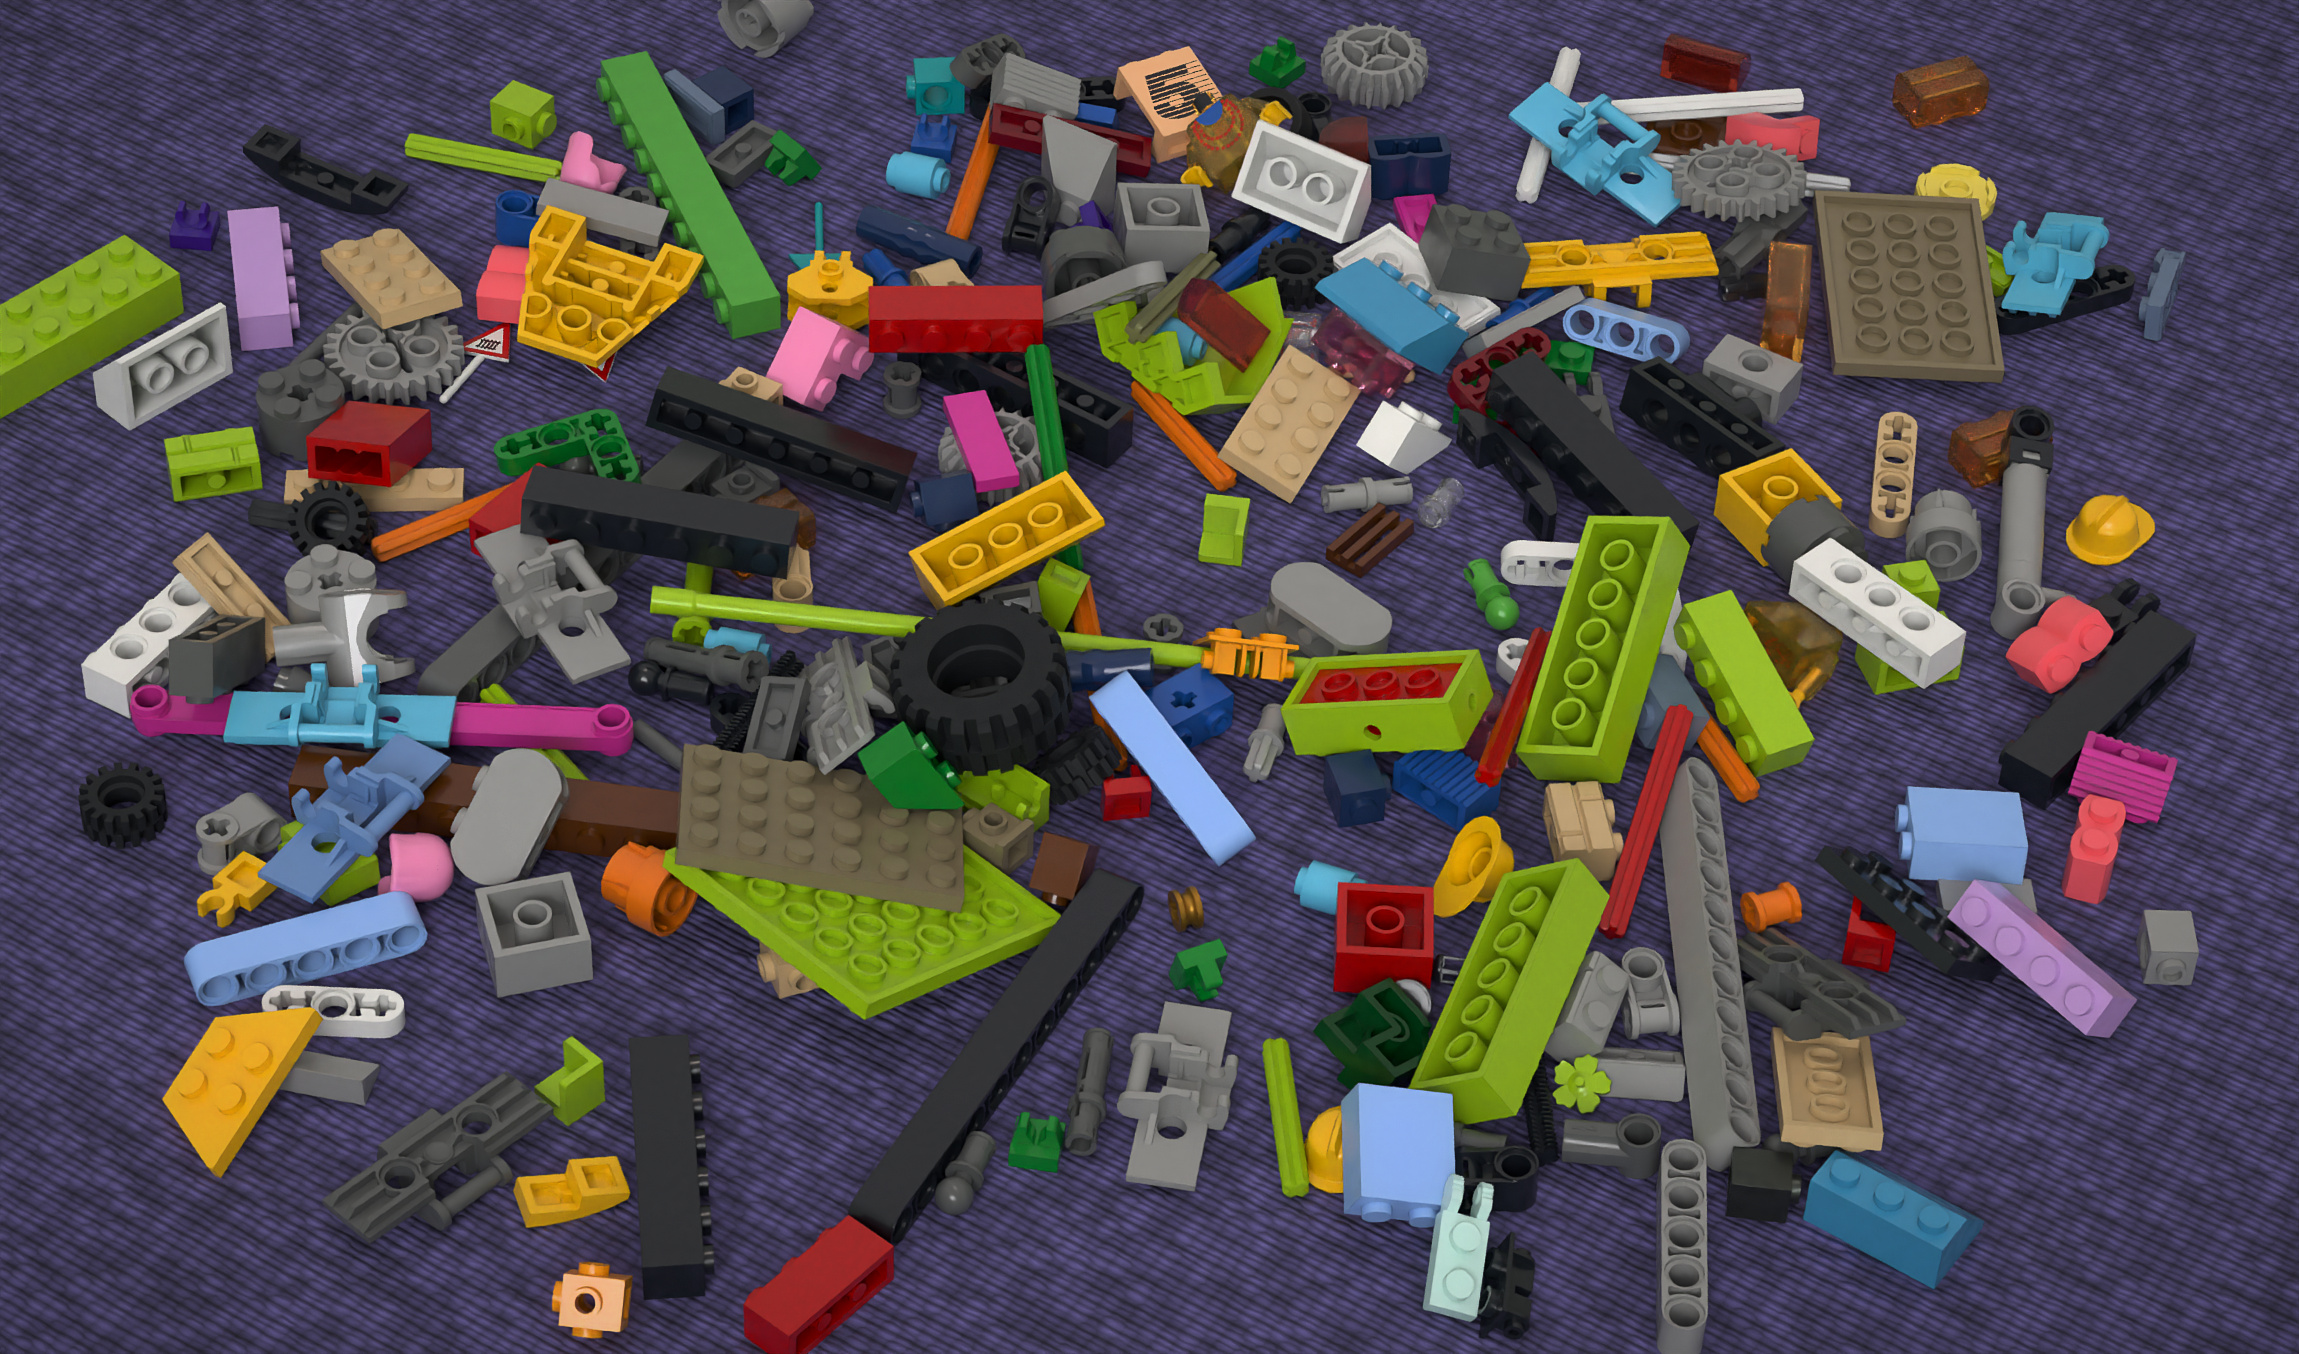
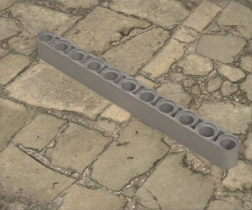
M1690 757L1677 769L1659 831L1694 1142L1704 1149L1707 1166L1712 1170L1722 1172L1730 1167L1733 1146L1754 1148L1760 1143L1761 1133L1718 784L1714 773L1707 764L1698 758Z

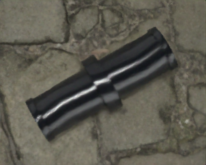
M1251 206L1239 218L1228 220L1222 226L1221 232L1209 240L1208 252H1215L1217 254L1215 260L1220 265L1223 264L1236 251L1247 249L1252 244L1253 238L1270 226L1271 221L1267 220L1271 218L1270 214Z

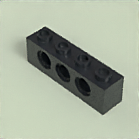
M1660 356L1630 369L1619 411L1719 481V475L1784 451L1786 444Z

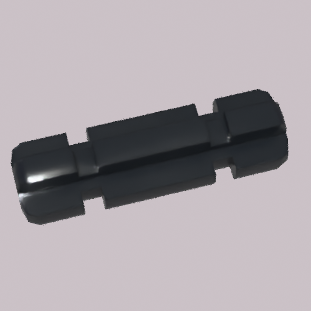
M1788 269L1778 271V275H1775L1774 271L1741 275V280H1737V276L1723 277L1719 280L1718 293L1723 302L1739 301V296H1743V300L1777 296V292L1780 291L1781 295L1796 294L1799 291L1800 278L1796 270Z

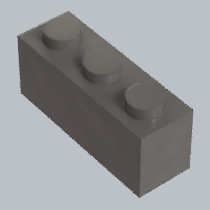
M221 614L169 639V695L186 696L187 703H213L215 697L232 693V688L247 685L250 679L265 672V617Z

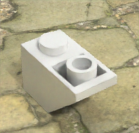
M1383 400L1356 445L1387 466L1407 475L1448 447L1452 439L1438 431L1442 423L1425 412L1418 411L1403 401L1397 408Z

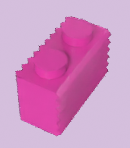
M2089 731L2068 795L2077 797V801L2080 804L2089 794L2121 801L2126 810L2125 819L2134 823L2150 821L2157 824L2178 760L2175 757L2169 758L2166 754L2160 755L2157 751L2151 752L2148 748L2142 749L2139 745L2133 746L2131 743H2124L2122 740H2115L2113 737H2106L2104 734Z

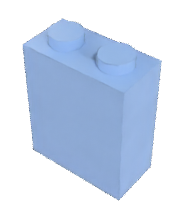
M1907 786L1905 804H1897L1895 831L1901 832L1899 837V859L1907 861L1909 879L1937 881L1938 879L1960 881L1978 879L1996 883L2022 885L2028 853V842L2019 793Z
M1358 1083L1341 1101L1344 1214L1361 1215L1362 1219L1367 1222H1385L1390 1219L1409 1221L1411 1226L1418 1228L1433 1227L1436 1215L1441 1209L1446 1181L1450 1174H1455L1453 1094Z

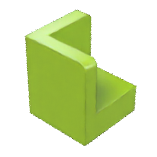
M1206 494L1203 532L1198 551L1199 561L1242 566L1249 528V498Z
M1052 557L1049 558L1037 585L1044 618L1048 621L1049 626L1056 629V631L1064 632L1091 576Z
M573 1036L563 1041L564 1066L534 1086L535 1094L553 1107V1115L566 1126H570L605 1101L603 1061Z

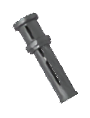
M655 636L646 642L643 651L644 659L654 662L659 667L668 668L670 665L677 667L678 671L705 675L713 684L719 686H727L730 683L737 684L742 690L748 692H756V689H759L758 686L761 684L762 677L767 676L769 673V663L763 653L754 650L741 653L737 652L734 647L724 644L709 649Z

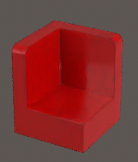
M1854 895L1841 964L1889 973L1896 931L1888 924L1860 919L1862 901Z

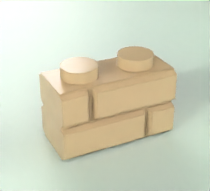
M1598 781L1576 782L1574 786H1571L1570 783L1549 784L1545 787L1542 815L1554 863L1579 858L1597 881H1610L1614 877L1616 861H1619L1623 849L1621 833H1613L1611 828L1614 827L1615 810L1612 799L1604 800L1601 784Z

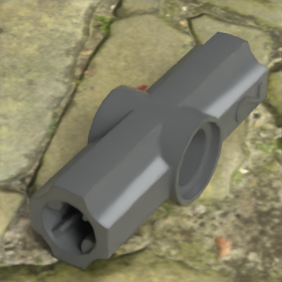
M1799 198L1798 206L1789 205V212L1787 213L1776 210L1775 218L1762 214L1760 215V221H1755L1750 216H1746L1743 222H1738L1732 236L1713 252L1719 269L1717 278L1737 276V280H1740L1741 275L1748 273L1761 260L1770 263L1774 261L1783 249L1786 238L1807 219L1808 209L1803 205L1801 198Z

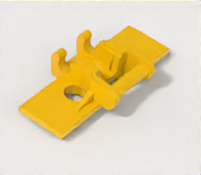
M1701 232L1640 235L1638 238H1632L1631 242L1584 245L1582 239L1523 243L1531 261L1521 289L1582 285L1585 296H1592L1591 298L1606 301L1607 288L1629 286L1631 293H1637L1636 307L1646 308L1650 307L1651 280L1716 276L1719 274V269L1707 235ZM1659 257H1664V258H1665V259H1663V260H1654V259L1659 258Z

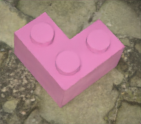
M799 306L767 372L766 378L783 384V395L802 405L822 412L825 405L835 395L837 389L836 382L840 374L860 381L863 373L871 366L874 353H869V337L835 320Z

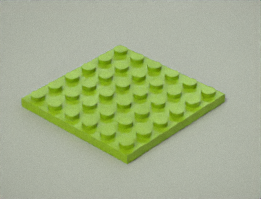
M964 844V901L960 913L675 864L676 847L665 852L662 865L663 868L678 878L684 885L698 893L718 911L723 912L744 928L751 936L757 938L784 961L790 963L811 979L818 987L827 991L863 1020L1040 945L1061 917V914Z

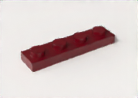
M993 103L989 116L988 143L1042 155L1043 118L1047 114ZM1053 116L1117 143L1116 171L1144 178L1147 177L1151 167L1152 138Z

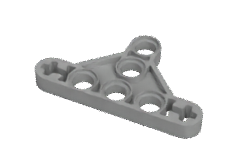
M1163 261L1136 264L1043 301V333L1060 326L1093 320V312L1123 301H1136L1137 310L1143 309L1168 283Z

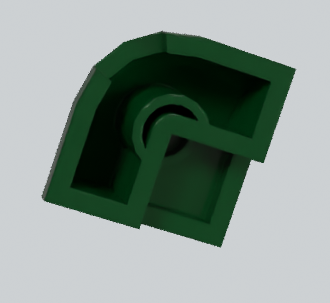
M1387 978L1361 991L1351 1005L1321 1019L1313 1032L1345 1066L1337 1080L1349 1090H1352L1358 1083L1392 1087L1410 1078L1415 1073L1430 1040L1428 1032L1432 1025L1391 978Z

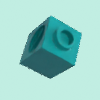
M955 57L913 58V75H906L907 99H914L916 115H922V113L927 115L964 114L965 86L954 77L950 70V63Z

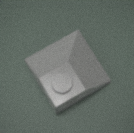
M1047 114L1043 118L1041 177L1046 178L1059 193L1061 204L1056 221L1070 227L1082 222L1079 207L1091 200H1094L1105 216H1107L1115 207L1117 143ZM1043 190L1047 199L1048 192Z

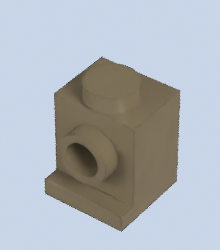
M992 802L981 811L973 807L963 815V844L1005 875L1011 874L1033 856L1034 822L1028 818L1021 821Z

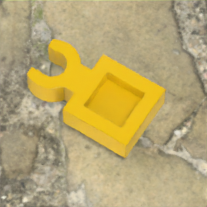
M243 850L212 878L213 890L206 891L200 895L197 900L198 916L203 918L211 910L219 909L216 912L217 926L224 928L233 922L235 910L239 906L251 912L278 888L258 877V872L267 863Z

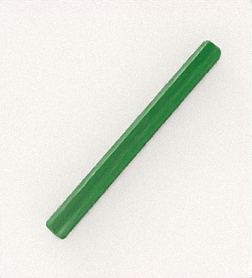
M1032 344L1026 349L1025 361L1044 481L1064 471H1067L1069 474L1050 350L1045 344ZM1078 543L1056 554V559L1082 572L1084 563L1081 544Z

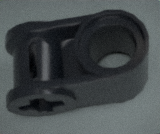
M1032 175L1025 178L1019 184L1012 211L1003 232V252L1011 253L1013 250L1034 254L1037 260H1041L1042 253L1053 233L1061 204L1059 193L1046 178ZM1040 190L1048 192L1047 199L1042 205L1037 207L1030 206V198L1035 192Z
M1516 1145L1495 1148L1466 1146L1454 1148L1455 1174L1463 1176L1465 1181L1464 1190L1468 1191V1199H1462L1458 1213H1471L1473 1194L1479 1182L1489 1183L1493 1186L1494 1195L1492 1197L1491 1211L1522 1212L1534 1205L1537 1199L1539 1160L1532 1150ZM1464 1161L1468 1162V1170L1466 1171L1463 1169Z

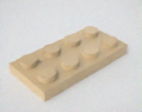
M399 228L381 229L376 231L373 236L356 241L342 240L335 243L333 247L320 251L322 266L382 329L463 306L461 291Z
M1289 344L1224 444L1217 458L1291 504L1362 390Z
M1772 1027L1770 1050L1781 1141L1791 1142L1796 1146L1806 1148L1823 1145L1841 1147L1850 1152H1863L1865 1150L1881 1151L1884 1132L1869 1036L1848 1040L1839 1033L1822 1032L1821 1038L1793 1041L1784 1035L1781 1027Z

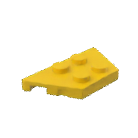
M306 1007L215 1017L162 1098L205 1165L215 1176L219 1178L223 1176L321 1024L323 1018L316 1009Z

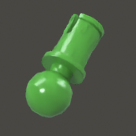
M1480 558L1471 561L1468 566L1475 576L1467 568L1464 569L1463 575L1475 592V602L1478 608L1485 611L1486 621L1491 627L1496 630H1509L1517 624L1520 617L1517 602L1510 598V591L1507 585L1498 581L1490 563L1486 559Z

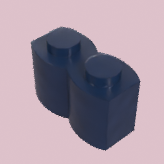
M1424 132L1407 137L1378 135L1365 140L1364 163L1371 165V198L1391 200L1406 194L1413 196L1434 194L1436 196L1448 192L1451 149L1447 135Z

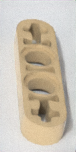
M1902 412L1884 414L1880 418L1876 436L1868 524L1873 533L1884 538H1897L1905 534L1911 512L1918 425L1912 416ZM1893 432L1900 433L1901 440H1892ZM1895 457L1902 459L1904 463H1891L1884 458ZM1892 485L1899 487L1902 491L1891 492L1883 489L1882 486ZM1886 509L1894 510L1893 518L1886 517Z

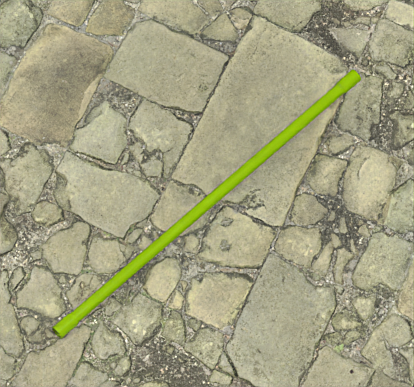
M653 585L650 603V613L683 617L704 616L904 638L908 632L915 633L916 624L925 618L912 615L706 594L690 589ZM1057 631L1065 651L1152 648L1155 665L1190 668L1198 663L1201 664L1203 650L1210 651V647ZM1237 650L1235 657L1234 673H1236ZM1247 651L1244 674L1249 675L1251 652ZM1260 653V661H1259V670H1258V674H1257L1258 676H1259V673H1260L1261 653ZM1287 656V660L1294 661L1292 679L1299 680L1311 658Z

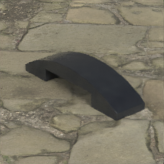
M264 124L243 146V153L271 178L307 199L340 211L365 215L385 214L408 191V183L372 169L363 178L301 152L300 138L267 124Z
M1470 409L1460 410L1456 444L1477 469L1492 464L1525 501L1523 523L1538 541L1553 542L1557 515L1556 493L1548 472L1541 461L1522 440L1504 426Z

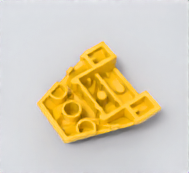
M547 205L530 233L529 259L525 269L526 282L521 300L517 342L598 368L688 292L704 263V255L664 243L655 261L652 262L588 241L586 217Z

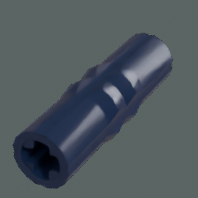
M872 204L867 205L862 210L857 222L856 235L859 238L893 250L903 257L914 258L921 264L930 265L947 259H953L968 279L974 277L981 264L983 256L981 246L947 234L937 227L924 225L919 220L900 216Z
M1152 648L1065 651L1072 693L1083 690L1096 692L1124 670L1128 671L1140 687L1154 686L1155 675Z

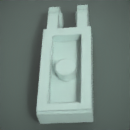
M1450 1174L1444 1187L1440 1212L1435 1218L1423 1309L1471 1322L1478 1314L1490 1222L1487 1219L1492 1209L1494 1189L1492 1184L1479 1182L1473 1194L1470 1216L1459 1214L1458 1210L1463 1199L1465 1181L1463 1176Z

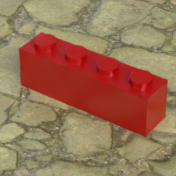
M1042 285L868 286L869 353L1027 352L1026 349L1029 345L1043 344Z

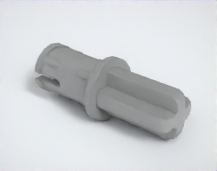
M1280 704L1266 705L1263 708L1257 729L1249 735V751L1242 771L1249 776L1248 780L1256 783L1258 779L1267 780L1275 758L1283 752V736L1286 725L1280 711L1282 707Z

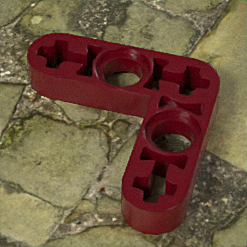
M1525 327L1458 364L1448 381L1447 393L1461 410L1467 408L1490 418L1485 409L1491 408L1485 400L1493 372L1489 361L1499 360L1506 364L1518 358L1522 347L1529 350L1523 352L1522 355L1533 351L1545 362L1551 349L1550 339L1544 332L1534 327ZM1479 375L1480 378L1478 379L1475 387L1469 384L1475 381L1477 376ZM1506 420L1495 421L1519 438L1516 431L1512 429ZM1530 448L1539 459L1540 456L1532 448Z

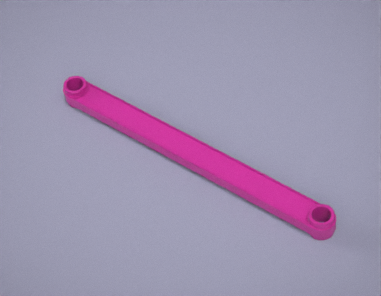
M145 685L135 690L131 696L130 713L132 722L140 734L148 737L160 736L165 733L224 735L233 693L219 695L214 698L213 703L190 704L186 702V696L169 695V690H165L161 686ZM457 702L449 745L599 751L607 756H619L630 750L634 739V729L629 711L618 704H606L600 708ZM386 716L380 718L382 720H386L393 723L399 721V719L394 716Z

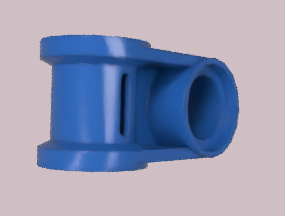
M507 190L496 197L495 230L496 237L500 242L506 245L529 248L530 233L540 218L539 215H536L537 202L540 196L528 194L521 190Z

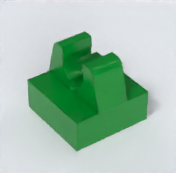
M1280 36L1277 40V45L1274 44L1271 47L1267 45L1260 55L1250 61L1249 75L1271 87L1283 89L1305 74L1306 60L1296 55L1295 43Z
M779 129L769 140L773 149L764 165L774 176L780 169L785 167L778 176L785 185L792 186L804 176L812 180L822 169L804 147Z
M1220 938L1176 953L1168 974L1176 990L1189 986L1200 1003L1218 997L1219 994L1216 988L1223 986V979L1220 973L1228 956Z
M1022 1112L1016 1118L1008 1154V1166L1057 1173L1066 1136V1123L1059 1122L1056 1116L1049 1115V1120L1030 1118L1029 1112Z

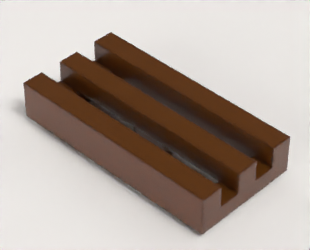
M1378 503L1326 547L1325 559L1362 578L1413 534L1414 521L1406 518L1402 522L1400 521V513L1393 510L1387 514L1385 513L1386 506ZM1389 529L1392 530L1386 537H1384L1379 543L1376 544L1377 539H1379ZM1362 552H1367L1357 562H1353Z

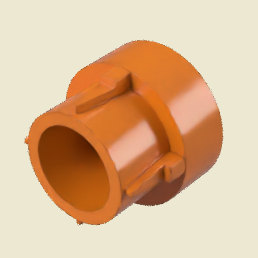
M629 841L627 845L621 847L612 856L606 866L601 880L602 896L606 901L614 904L616 908L625 912L632 924L659 937L668 936L685 922L695 905L698 893L684 885L678 878L662 867L667 850H660L654 846L644 847Z

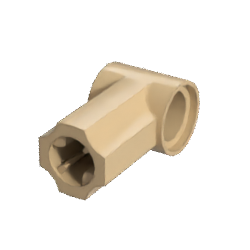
M797 543L787 580L771 577L773 601L813 605V584L811 581L809 551L803 550ZM774 624L779 630L786 633H801L809 629L808 627Z

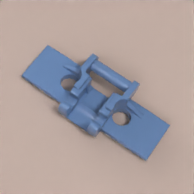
M398 733L364 766L360 768L355 767L348 775L342 770L341 760L336 756L332 757L324 765V775L329 788L313 804L310 802L309 792L304 788H301L292 797L291 802L297 822L305 826L258 872V877L313 904L360 855L370 857L378 849V841L410 809L416 810L424 802L422 792L451 764V757ZM323 842L336 843L333 850L329 853H321L314 850L318 844Z

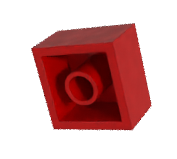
M1338 882L1334 920L1333 992L1360 993L1387 978H1391L1394 982L1403 979L1418 980L1430 990L1434 959V887Z

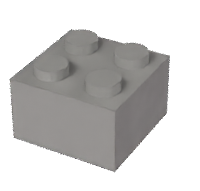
M1117 183L1112 225L1115 237L1122 247L1127 268L1144 262L1163 261L1165 272L1179 274L1201 252L1204 254L1208 253L1210 227L1200 184Z
M570 871L475 889L478 931L498 998L593 979L591 938Z

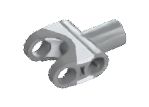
M353 589L321 594L318 596L321 621L272 627L277 667L326 662L329 684L335 687H358L359 683H363V664L378 666L379 683L402 678L416 671L414 658H393V655L382 654L376 651L367 639V630L374 619L388 613L390 609L402 608L408 605L407 592Z

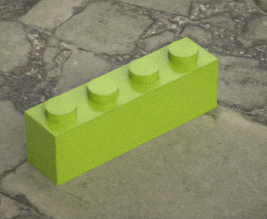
M1732 590L1684 604L1673 626L1676 643L1689 656L1694 666L1698 683L1707 689L1715 704V711L1719 721L1723 725H1727L1736 742L1738 754L1749 765L1755 778L1803 762L1815 738Z

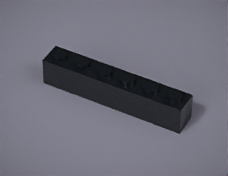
M1533 351L1493 370L1485 400L1489 403L1492 410L1500 414L1516 431L1519 438L1528 443L1544 460L1546 466L1550 470L1555 471L1571 488L1578 499L1582 500L1597 516L1670 517L1689 543V551L1691 550L1700 522Z
M667 366L656 388L645 424L647 427L897 513L918 454Z
M534 465L522 496L520 533L563 541L575 539L580 544L787 580L797 547L800 512Z
M2152 610L2138 623L2131 622L2123 632L2121 639L2114 646L2107 645L2101 652L2097 662L2090 669L2084 668L2076 677L2073 686L2066 693L2059 692L2052 700L2049 709L2041 717L2036 715L2031 719L2021 737L2016 741L2010 740L2004 746L1998 760L1999 764L2002 765L1998 785L2011 792L2019 793L2021 798L2046 810L2071 785L2088 732L2094 731L2097 734H2104L2106 737H2113L2116 740L2189 668L2197 634Z
M688 1034L629 1038L644 1300L705 1296V1275H715L713 1244H703L702 1236L712 1235L710 1205H700V1197H709L707 1166L697 1167V1159L706 1158L705 1128L695 1129L694 1121H704L702 1091H692V1084L701 1083L699 1054H690Z

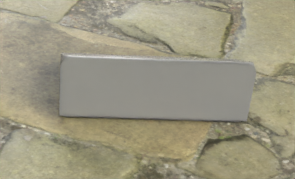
M1604 1047L1601 1052L1592 1056L1599 1061L1596 1072L1605 1071L1607 1077L1612 1080L1611 1092L1598 1096L1679 1102L1683 1099L1686 1067L1681 1052Z
M303 1050L279 1087V1090L365 1106L380 1072V1065Z

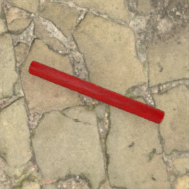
M1542 627L1534 629L1474 775L1479 784L1486 783L1489 788L1499 784L1530 706L1552 631L1545 632Z
M1683 704L1678 706L1671 705L1666 710L1608 893L1610 897L1598 925L1599 932L1604 934L1605 938L1609 940L1614 938L1622 939L1626 934L1693 721V712L1689 711L1687 706Z

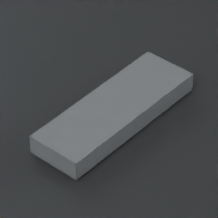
M552 178L547 179L536 207V215L541 216L546 206L550 205L586 217L587 229L653 247H658L669 216V210Z
M1574 285L1463 342L1462 348L1469 359L1514 332L1525 327H1531L1584 300L1585 297L1579 286Z

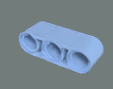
M1587 298L1568 309L1563 317L1565 333L1576 342L1643 362L1660 356L1671 364L1684 355L1690 346V337L1683 325L1597 298ZM1580 310L1587 311L1593 316V330L1583 327L1580 323ZM1620 322L1627 323L1633 328V341H1627L1620 336L1618 331ZM1660 334L1667 335L1673 340V353H1666L1660 348L1658 343Z

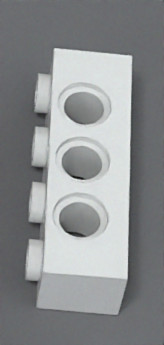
M1831 537L1794 561L1789 595L1921 688L1925 689L1960 665L1966 636L1965 630Z
M182 573L177 574L165 589L154 599H150L142 610L125 625L120 626L108 641L96 652L89 654L81 664L87 699L130 719L131 696L135 690L145 685H158L163 688L169 683V639L219 616Z

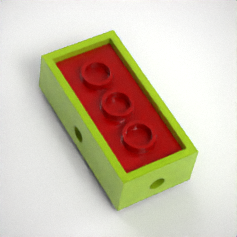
M1479 649L1312 657L1280 711L1296 755L1315 754L1316 756L1323 757L1331 754L1350 753L1371 749L1372 753L1391 751L1411 753L1417 750H1442L1450 752L1464 749L1494 694Z

